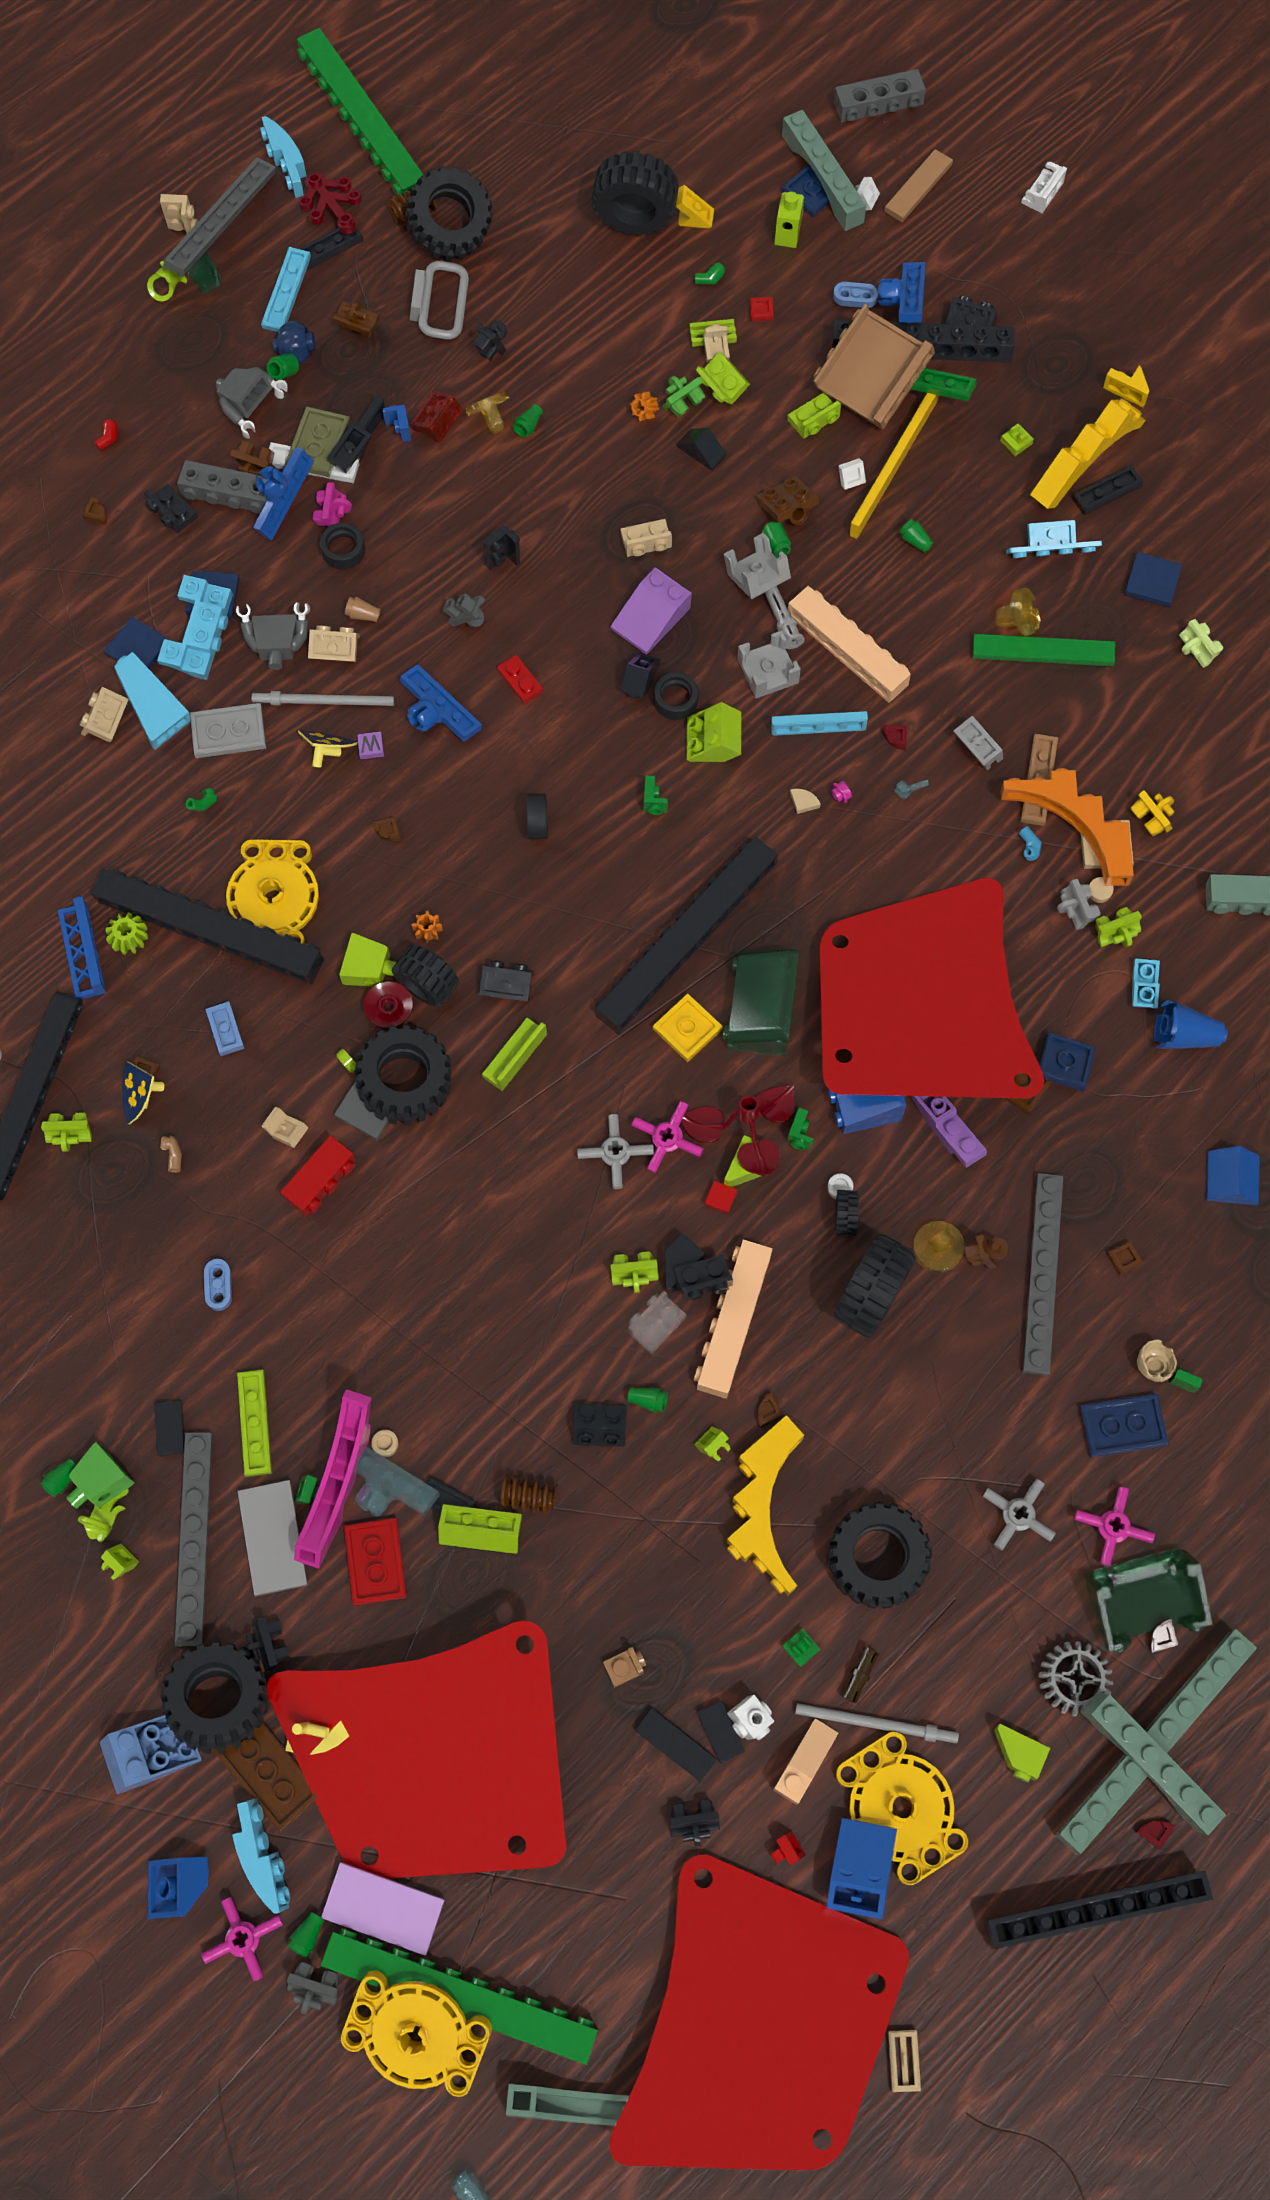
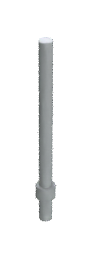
M271 691V693H252V702L271 703V705L281 706V703L394 706V696L281 694V691Z
M799 1703L796 1706L795 1714L924 1737L925 1741L930 1742L940 1740L958 1743L959 1732L937 1729L938 1726L926 1724V1726H920Z

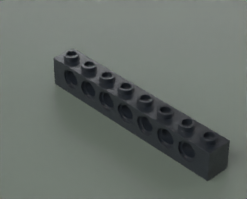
M834 320L832 348H836L840 342L841 333L845 328H849L853 321ZM889 322L920 342L924 343L927 341L932 344L935 353L930 360L1011 363L1014 350V327Z
M1197 1871L984 1920L990 1948L996 1950L1214 1899L1206 1871Z

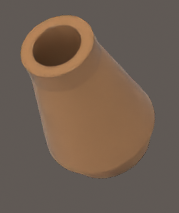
M357 596L355 598L349 597L345 615L350 616V619L377 622L381 609Z

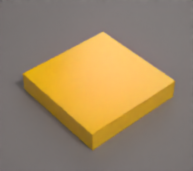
M686 994L653 1025V1030L687 1062L723 1029V1026L689 994Z

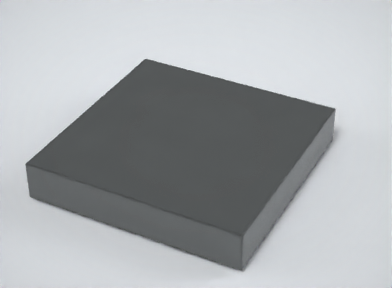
M356 1081L334 1114L335 1118L378 1141L389 1123V1118L384 1117L383 1120L376 1118L375 1111L369 1112L365 1108V1102H362L358 1096Z

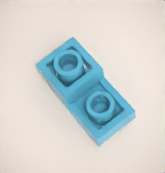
M1133 960L1132 1007L1158 1008L1160 961Z

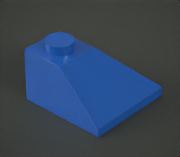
M208 1857L148 1861V1919L185 1917L208 1887Z

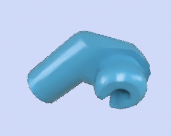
M1026 826L1019 832V835L1026 842L1023 852L1025 858L1033 861L1039 857L1042 843L1033 831Z

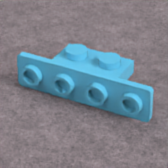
M1075 520L1027 524L1028 547L1009 548L1006 550V554H1013V558L1027 557V553L1036 552V556H1048L1050 551L1059 550V555L1071 554L1073 549H1081L1082 553L1095 552L1096 547L1102 546V541L1076 543Z

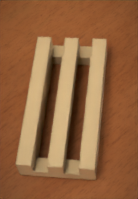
M917 2030L888 2031L892 2092L921 2091ZM895 2037L900 2039L902 2085L899 2086ZM906 2037H911L914 2085H909Z

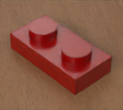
M517 655L497 666L498 673L524 705L543 693L542 686Z

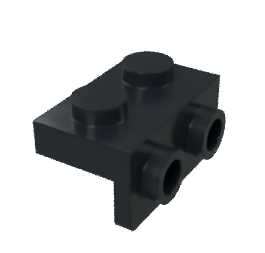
M575 1403L573 1444L624 1447L627 1406Z

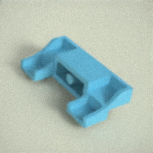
M187 575L183 576L178 598L179 600L193 603L194 606L183 642L178 643L164 639L157 660L159 664L180 670L193 677L207 680L215 652H218L221 647L220 636L222 630H225L228 624L227 613L233 597L231 589L208 584L207 580Z

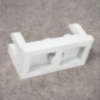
M1047 162L1045 167L1053 170V172L1043 169L1033 186L1027 190L1021 203L1043 213L1063 185L1067 171L1066 167Z

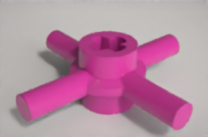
M680 1101L670 1122H663L658 1126L638 1117H635L632 1126L652 1135L653 1142L657 1147L647 1167L649 1171L656 1173L665 1153L675 1151L678 1148L698 1157L702 1155L704 1148L683 1139V1134L679 1127L689 1106L688 1104ZM671 1132L673 1139H667L664 1142L665 1140L662 1136L668 1135Z
M1124 1487L1118 1488L1113 1510L1104 1513L1101 1517L1077 1510L1074 1520L1098 1527L1101 1536L1105 1539L1100 1564L1108 1567L1111 1566L1116 1543L1125 1540L1128 1536L1153 1543L1155 1533L1131 1526L1128 1517L1124 1514L1129 1489ZM1113 1521L1116 1522V1527L1120 1528L1116 1532L1113 1531V1526L1109 1525Z
M229 1897L221 1902L231 1925L227 1931L225 1942L201 1953L205 1964L229 1952L237 1957H244L253 1982L264 1977L254 1953L259 1944V1937L283 1926L280 1915L257 1926L249 1922H241L232 1897ZM240 1932L248 1935V1939L245 1940V1947L243 1944H237L236 1940L240 1938Z

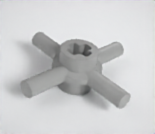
M611 1114L608 1116L610 1138L605 1140L600 1148L577 1149L578 1159L602 1158L606 1164L611 1166L613 1189H622L621 1165L625 1164L630 1156L653 1155V1144L629 1146L628 1142L620 1137L618 1115ZM617 1148L619 1154L613 1155L612 1149Z
M1035 1479L1023 1499L1017 1498L1008 1501L990 1488L984 1493V1498L1003 1510L1006 1526L993 1544L999 1550L1003 1551L1015 1530L1023 1531L1030 1528L1050 1542L1056 1533L1035 1519V1510L1032 1504L1045 1485L1042 1481ZM1019 1509L1024 1512L1020 1520L1014 1517L1016 1515L1015 1512Z

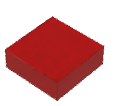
M772 297L750 298L751 322L773 321Z
M714 1181L705 1201V1206L729 1214L738 1190Z

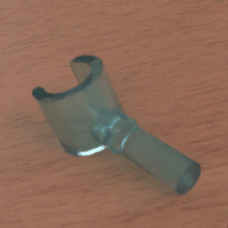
M902 780L896 785L897 789L894 791L900 798L905 799L912 791L928 786L929 782L924 780L909 786Z

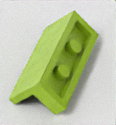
M526 1018L482 1073V1077L503 1091L546 1037V1025L541 1022L538 1026Z
M443 1504L438 1527L439 1544L517 1554L522 1514Z

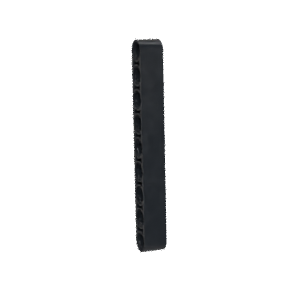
M56 992L53 996L0 1124V1201L5 1198L80 1016L83 1006L81 998L61 992Z

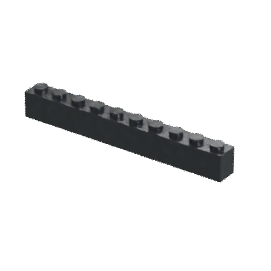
M757 837L751 842L747 841L739 850L740 854L735 859L731 858L725 864L724 871L719 876L715 875L710 880L708 888L704 893L699 892L694 897L688 910L683 909L676 918L677 922L672 927L668 926L663 930L660 935L661 939L656 944L652 943L644 952L645 956L640 961L636 960L628 969L629 973L623 979L619 978L614 983L609 995H603L596 1003V1017L619 1035L774 868L778 858V854Z
M103 868L90 893L102 905L126 914L129 912L134 917L138 915L141 920L310 985L313 984L325 960L320 952V948L314 944H301L290 935L280 936L269 927L263 926L259 928L254 926L255 924L248 919L241 918V920L233 918V915L227 911L220 910L217 912L212 910L206 903L199 901L196 904L191 902L185 895L179 893L175 896L159 885H156L154 888L138 877H134V879L126 877V874L117 869L110 871Z

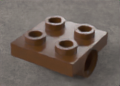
M796 476L756 495L758 504L778 523L789 519L795 525L802 524L809 515L808 509L819 504L818 496Z

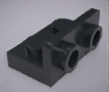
M966 296L954 297L945 324L992 326L997 315V309H994V305L987 302H981V304L973 303L972 299Z
M166 484L153 495L148 490L144 492L147 500L145 505L152 514L157 513L162 524L167 529L171 527L176 534L198 518L197 513L169 484Z
M502 525L483 540L484 565L489 570L495 566L502 565L507 557L515 565L520 563V539L515 531L509 530L505 525Z
M490 960L489 964H485L482 967L479 995L528 1002L534 970H528V965L514 964V967H505L504 962Z
M724 1254L674 1268L682 1299L698 1300L703 1298L705 1293L714 1291L715 1294L728 1291L729 1287L733 1286V1278L730 1275Z

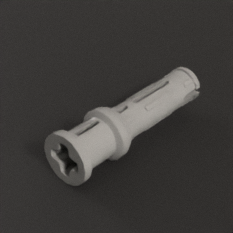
M777 586L764 593L777 619L778 632L783 631L787 640L786 649H794L803 644L805 638L799 633L796 619L790 616ZM775 599L777 600V603H778V605H779V607H780L781 610L778 609V606H777V604H776V602H775Z

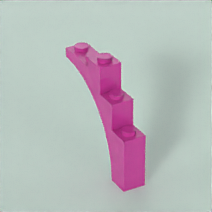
M347 1389L342 1397L340 1416L330 1456L314 1503L295 1544L294 1561L319 1569L342 1523L344 1504L354 1486L357 1465L369 1442L371 1425L368 1422L371 1397Z

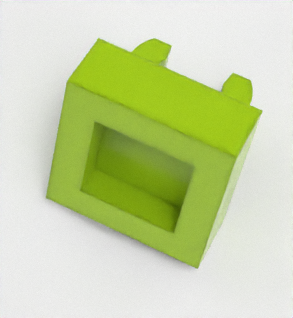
M1016 424L1001 436V442L1014 456H1017L1031 446L1034 440L1019 424Z
M713 1426L694 1444L700 1452L717 1461L721 1460L717 1455V1450L720 1447L726 1451L730 1450V1446L726 1443L729 1438L723 1431Z
M122 1544L106 1550L101 1556L104 1560L102 1569L111 1568L114 1571L111 1577L113 1580L133 1570L139 1563Z

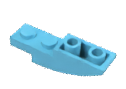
M266 116L262 117L264 127H260L263 141L268 140L269 144L265 145L269 158L273 157L275 165H281L283 173L287 172L288 176H285L289 190L293 189L295 198L304 196L300 178L307 176L304 161L296 144L277 123Z
M258 1799L238 1803L237 1807L242 1831L232 1834L241 1866L253 1889L264 1904L274 1914L280 1913L289 1908L290 1892L288 1887L285 1886L283 1878L285 1872L284 1862L279 1857V1852L268 1854L269 1839L263 1830L262 1820L264 1814L261 1805L258 1804Z

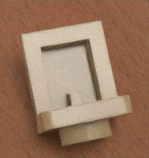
M714 324L705 328L703 339L707 363L719 351L724 353L728 359L730 358L727 326Z
M278 1107L272 1110L262 1125L274 1139L295 1148L308 1129L303 1122L286 1115Z

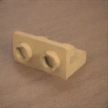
M161 194L160 203L168 229L176 231L186 230V234H188L198 223V220L194 219V207L190 205L188 195Z
M665 519L620 529L627 557L641 556L652 551H664L672 547L671 531H668Z
M317 626L316 630H310L308 658L356 662L357 639H359L360 634L354 633L353 628L340 627V632L330 631L331 627Z
M101 687L98 693L93 692L88 703L91 706L89 714L85 712L80 722V726L83 727L81 735L85 736L87 733H90L107 742H111L128 699L104 687Z

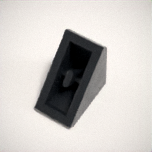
M709 428L690 429L677 443L679 449L711 471L726 457V452Z

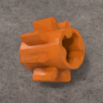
M649 391L635 394V400L630 403L632 415L639 416V421L654 419V413L659 410L657 397H651Z
M428 911L421 916L416 915L417 923L411 924L412 930L417 931L415 933L416 939L422 938L426 943L432 939L438 940L437 931H443L442 924L438 923L439 916L435 915L433 917Z

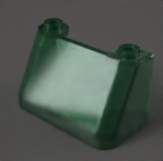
M783 949L739 952L738 957H733L732 971L736 972L732 1010L730 1025L724 1026L723 1040H727V1049L786 1056L799 950Z
M1168 1550L1088 1572L1084 1576L1101 1635L1109 1652L1125 1651L1127 1646L1132 1643V1636L1151 1632L1160 1621L1166 1618H1170L1173 1625L1181 1624L1184 1628H1188L1189 1631H1200L1204 1629V1626L1212 1624L1200 1563L1186 1550Z

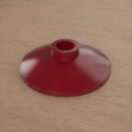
M387 981L373 986L368 991L363 1007L366 1017L372 1024L388 1029L390 1026L396 1025L398 1027L408 1020L413 1010V1000L407 988L397 982ZM392 1005L394 1008L391 1011H386L385 1007Z

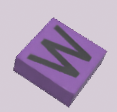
M381 732L357 734L360 759L384 757Z

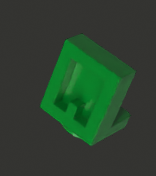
M645 776L643 812H649L652 815L667 813L668 799L659 798V785H655V776Z
M799 1108L787 1142L791 1143V1146L795 1149L802 1151L805 1149L811 1150L814 1139L805 1136L810 1124V1120L806 1119L808 1111Z

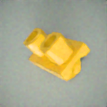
M1145 791L1138 794L1140 799L1134 803L1131 810L1138 819L1148 812L1153 815L1154 818L1145 824L1149 833L1155 836L1163 830L1167 833L1173 829L1171 823L1162 812L1165 811L1168 816L1174 813V810L1170 807L1174 799L1171 796L1164 799L1161 794H1157L1154 797L1158 802V805H1156Z

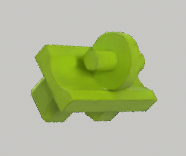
M1125 907L1116 913V920L1110 921L1107 916L1097 918L1096 929L1099 945L1103 947L1111 943L1117 944L1121 942L1124 947L1131 946L1132 937L1137 936L1141 932L1140 919H1142V915L1139 911L1132 913Z
M75 1113L72 1121H65L61 1114H50L48 1121L42 1122L41 1129L44 1131L46 1143L61 1145L63 1152L70 1150V1144L92 1141V1133L85 1113Z
M650 1251L640 1252L637 1262H628V1257L624 1254L615 1255L613 1264H611L612 1284H623V1287L634 1286V1293H640L639 1285L649 1284V1281L658 1280L657 1259H653Z

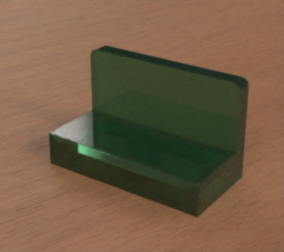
M206 252L187 272L202 294L222 284L218 268Z

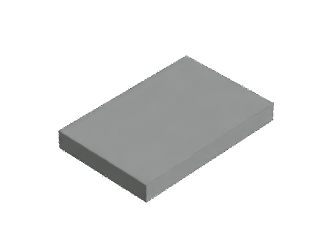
M261 703L190 712L195 758L266 749Z

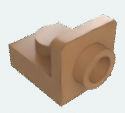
M633 1647L603 1662L614 1688L644 1674L642 1667L646 1666L640 1650L635 1652Z

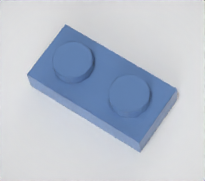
M230 1002L207 1008L206 1013L220 1056L245 1049Z

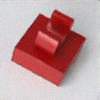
M792 1831L776 1840L780 1848L771 1853L776 1864L786 1858L789 1864L792 1865L806 1856Z

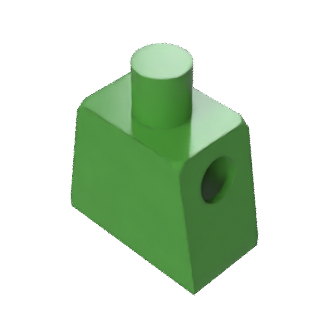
M95 1442L69 1474V1478L77 1488L66 1499L76 1509L87 1499L97 1507H102L131 1487L135 1482L112 1456Z

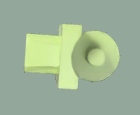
M1194 619L1188 623L1187 628L1179 635L1185 643L1182 652L1185 655L1192 653L1204 668L1218 656L1223 646L1219 641H1211L1208 637L1210 629L1206 623L1199 624Z

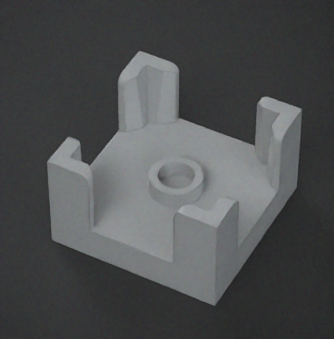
M764 533L754 538L756 553L737 562L733 549L724 553L728 576L751 599L791 578L787 556L780 552L777 559L772 554L769 538Z
M783 631L773 633L770 644L750 651V643L738 646V662L755 699L799 683L801 669L797 661H794L792 664L786 651L787 640Z

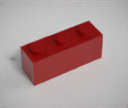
M329 1136L281 1190L280 1193L283 1199L305 1217L310 1213H315L322 1204L321 1200L327 1194L330 1195L336 1190L339 1184L338 1181L342 1176H347L354 1169L356 1162L354 1154L332 1136Z

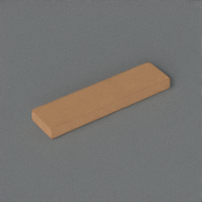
M935 149L885 206L884 212L903 222L952 166L953 159Z
M1034 734L1027 780L1034 778L1049 779L1050 773L1054 769L1058 737ZM1023 802L1021 822L1044 826L1047 809Z

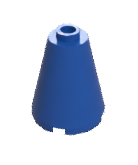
M1166 1000L1161 1005V1008H1165L1162 1015L1157 1014L1154 1026V1041L1159 1042L1160 1045H1157L1159 1049L1219 1047L1227 1039L1228 1031L1223 1022L1176 1001Z

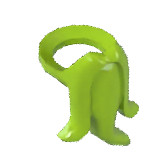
M161 261L162 267L149 278L147 288L149 294L155 300L166 301L173 296L176 284L180 281L187 283V278L185 275L181 276L164 267V261ZM160 277H164L169 283V292L164 296L157 294L153 288L154 281Z
M126 1489L102 1507L95 1505L90 1517H78L77 1521L84 1525L90 1539H97L99 1542L106 1539L112 1530L118 1513L125 1510L123 1506H117L114 1509L113 1507L117 1500L127 1495L129 1489Z

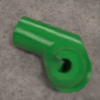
M716 262L707 273H695V285L716 284L724 275L725 267L721 263Z
M207 788L205 789L206 791H202V799L188 798L185 804L186 808L200 812L207 810L217 801V794H215L214 789Z

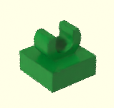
M309 1475L302 1477L294 1502L306 1505L310 1503L311 1499L315 1500L319 1487H315L317 1478Z
M803 1628L782 1646L799 1668L820 1651V1648Z

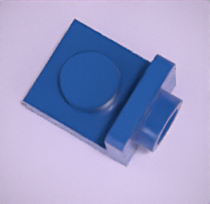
M393 405L383 408L385 424L395 425L396 434L401 433L402 442L411 441L405 405Z

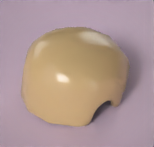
M1161 1340L1148 1341L1139 1351L1137 1366L1146 1378L1154 1382H1163L1176 1372L1177 1360L1172 1348L1165 1347Z

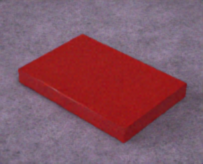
M397 1518L344 1525L353 1606L407 1598Z

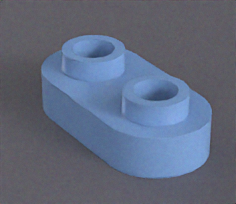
M841 282L835 286L833 298L841 306L862 308L864 304H867L870 308L877 303L878 290L872 284Z
M213 1259L204 1268L205 1301L215 1311L225 1310L232 1302L231 1269L222 1259ZM216 1271H223L222 1276L214 1277ZM218 1295L224 1296L221 1302H215V1298Z

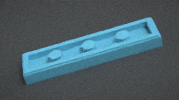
M292 247L288 248L261 323L263 329L278 332L280 327L288 322L311 258L310 252Z
M867 711L774 716L771 721V735L866 730L868 720Z

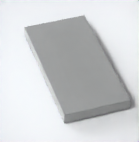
M287 1480L238 1491L254 1596L308 1586L305 1564L294 1561L295 1544L300 1533L291 1481Z

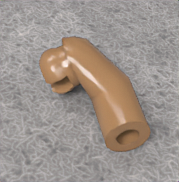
M171 1135L170 1137H161L160 1148L162 1150H169L168 1171L173 1173L180 1172L182 1153L177 1139Z

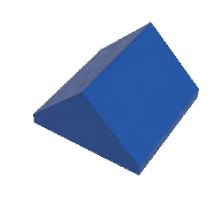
M1242 1146L1209 1151L1207 1201L1258 1205L1259 1155Z

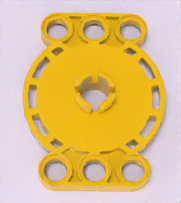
M248 840L244 842L241 846V854L245 862L233 873L226 892L227 907L230 914L233 915V918L238 919L233 912V909H237L241 918L252 921L255 924L254 926L259 928L263 926L269 927L276 931V934L283 937L285 934L298 937L301 940L300 943L306 945L304 936L299 930L312 919L319 900L318 884L313 872L306 865L312 858L309 844L301 840ZM250 847L259 849V853L254 857L246 855V851ZM278 847L283 850L282 855L279 857L270 856V851L273 848ZM298 848L307 850V854L302 858L294 856V852ZM244 871L245 873L240 877L238 883L235 882L238 876ZM306 872L311 877L313 883L308 884L304 876ZM232 888L235 890V901H231ZM273 890L279 891V894L272 898V903H269L265 895ZM314 891L315 896L313 903H311V893Z
M891 1732L843 1762L836 1770V1779L841 1786L853 1788L849 1807L852 1820L897 1828L893 1861L899 1862L896 1875L901 1883L914 1885L962 1854L967 1849L968 1838L962 1830L951 1829L954 1820V1801L946 1779L936 1767L926 1760L904 1754L907 1747L905 1737L898 1732ZM890 1737H896L901 1741L899 1752L892 1753L887 1749L886 1742ZM867 1752H874L878 1755L879 1763L876 1767L869 1768L864 1764L863 1757ZM902 1759H908L907 1764H900ZM914 1761L923 1764L930 1771L926 1773L922 1769L913 1766ZM846 1766L852 1767L856 1772V1778L851 1783H847L841 1778V1770ZM934 1775L942 1782L945 1788L944 1792L940 1791L938 1784L932 1778ZM858 1788H862L861 1794H856ZM947 1796L949 1802V1816L944 1815L945 1805L943 1798ZM904 1797L910 1802L912 1811L907 1818H900L892 1813L895 1798ZM855 1800L859 1801L858 1810L860 1818L856 1819L854 1812ZM943 1821L948 1822L946 1828H941ZM953 1833L960 1835L963 1840L962 1847L958 1850L951 1849L947 1843L948 1837ZM930 1848L939 1852L940 1860L936 1865H929L925 1861V1852ZM896 1852L903 1853L901 1858L896 1857ZM905 1864H912L916 1867L917 1875L914 1880L908 1881L903 1878L901 1870Z
M374 1970L368 1972L360 1983L341 2034V2043L345 2049L352 2052L365 2048L366 2054L374 2068L383 2077L396 2085L410 2089H426L445 2082L446 2089L451 2095L461 2097L468 2093L492 2033V2024L488 2018L482 2015L473 2016L466 2021L465 2015L458 2003L447 1992L435 1985L421 1981H406L389 1987L385 1975L380 1971ZM371 1979L378 1981L381 1990L378 1992L370 1991L366 1984L367 1981ZM359 2005L368 2006L371 2010V2016L362 2017L359 2015L357 2007ZM475 2024L483 2026L486 2034L482 2037L475 2036L471 2031V2026ZM415 2026H419L418 2035L422 2041L411 2039L408 2032H413ZM350 2030L358 2031L362 2036V2041L352 2042L348 2037V2032ZM464 2050L473 2051L476 2055V2060L473 2062L465 2061L462 2058L461 2052ZM375 2055H378L382 2063L387 2066V2069L378 2061ZM392 2072L398 2074L399 2076L406 2077V2078H408V2080L403 2079V2078H400V2077L396 2076L395 2074H393ZM461 2075L465 2078L467 2085L461 2088L455 2086L452 2082V2077ZM431 2078V2080L425 2082L415 2081V2079Z

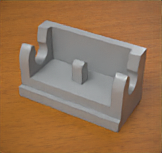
M973 716L954 730V733L986 770L991 768L990 765L995 760L998 763L1003 760V750Z

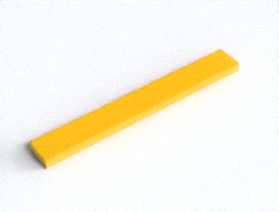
M926 394L852 520L850 527L851 537L856 539L859 537L935 407L939 395Z

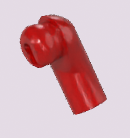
M106 419L103 422V436L94 441L99 451L114 443L118 438V425L113 419Z

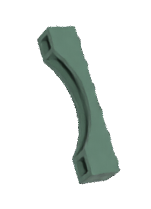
M803 109L784 117L782 137L792 152L802 156L816 173L827 194L834 216L844 231L863 224L866 204Z
M1098 1692L1081 1711L1100 1733L1122 1750L1157 1785L1171 1802L1177 1813L1196 1832L1209 1835L1226 1816L1110 1694Z
M509 2084L506 2116L615 2126L629 2096Z

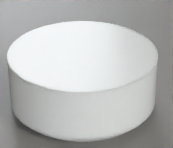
M836 1174L828 1182V1193L832 1198L836 1199L837 1190H853V1181L845 1174Z

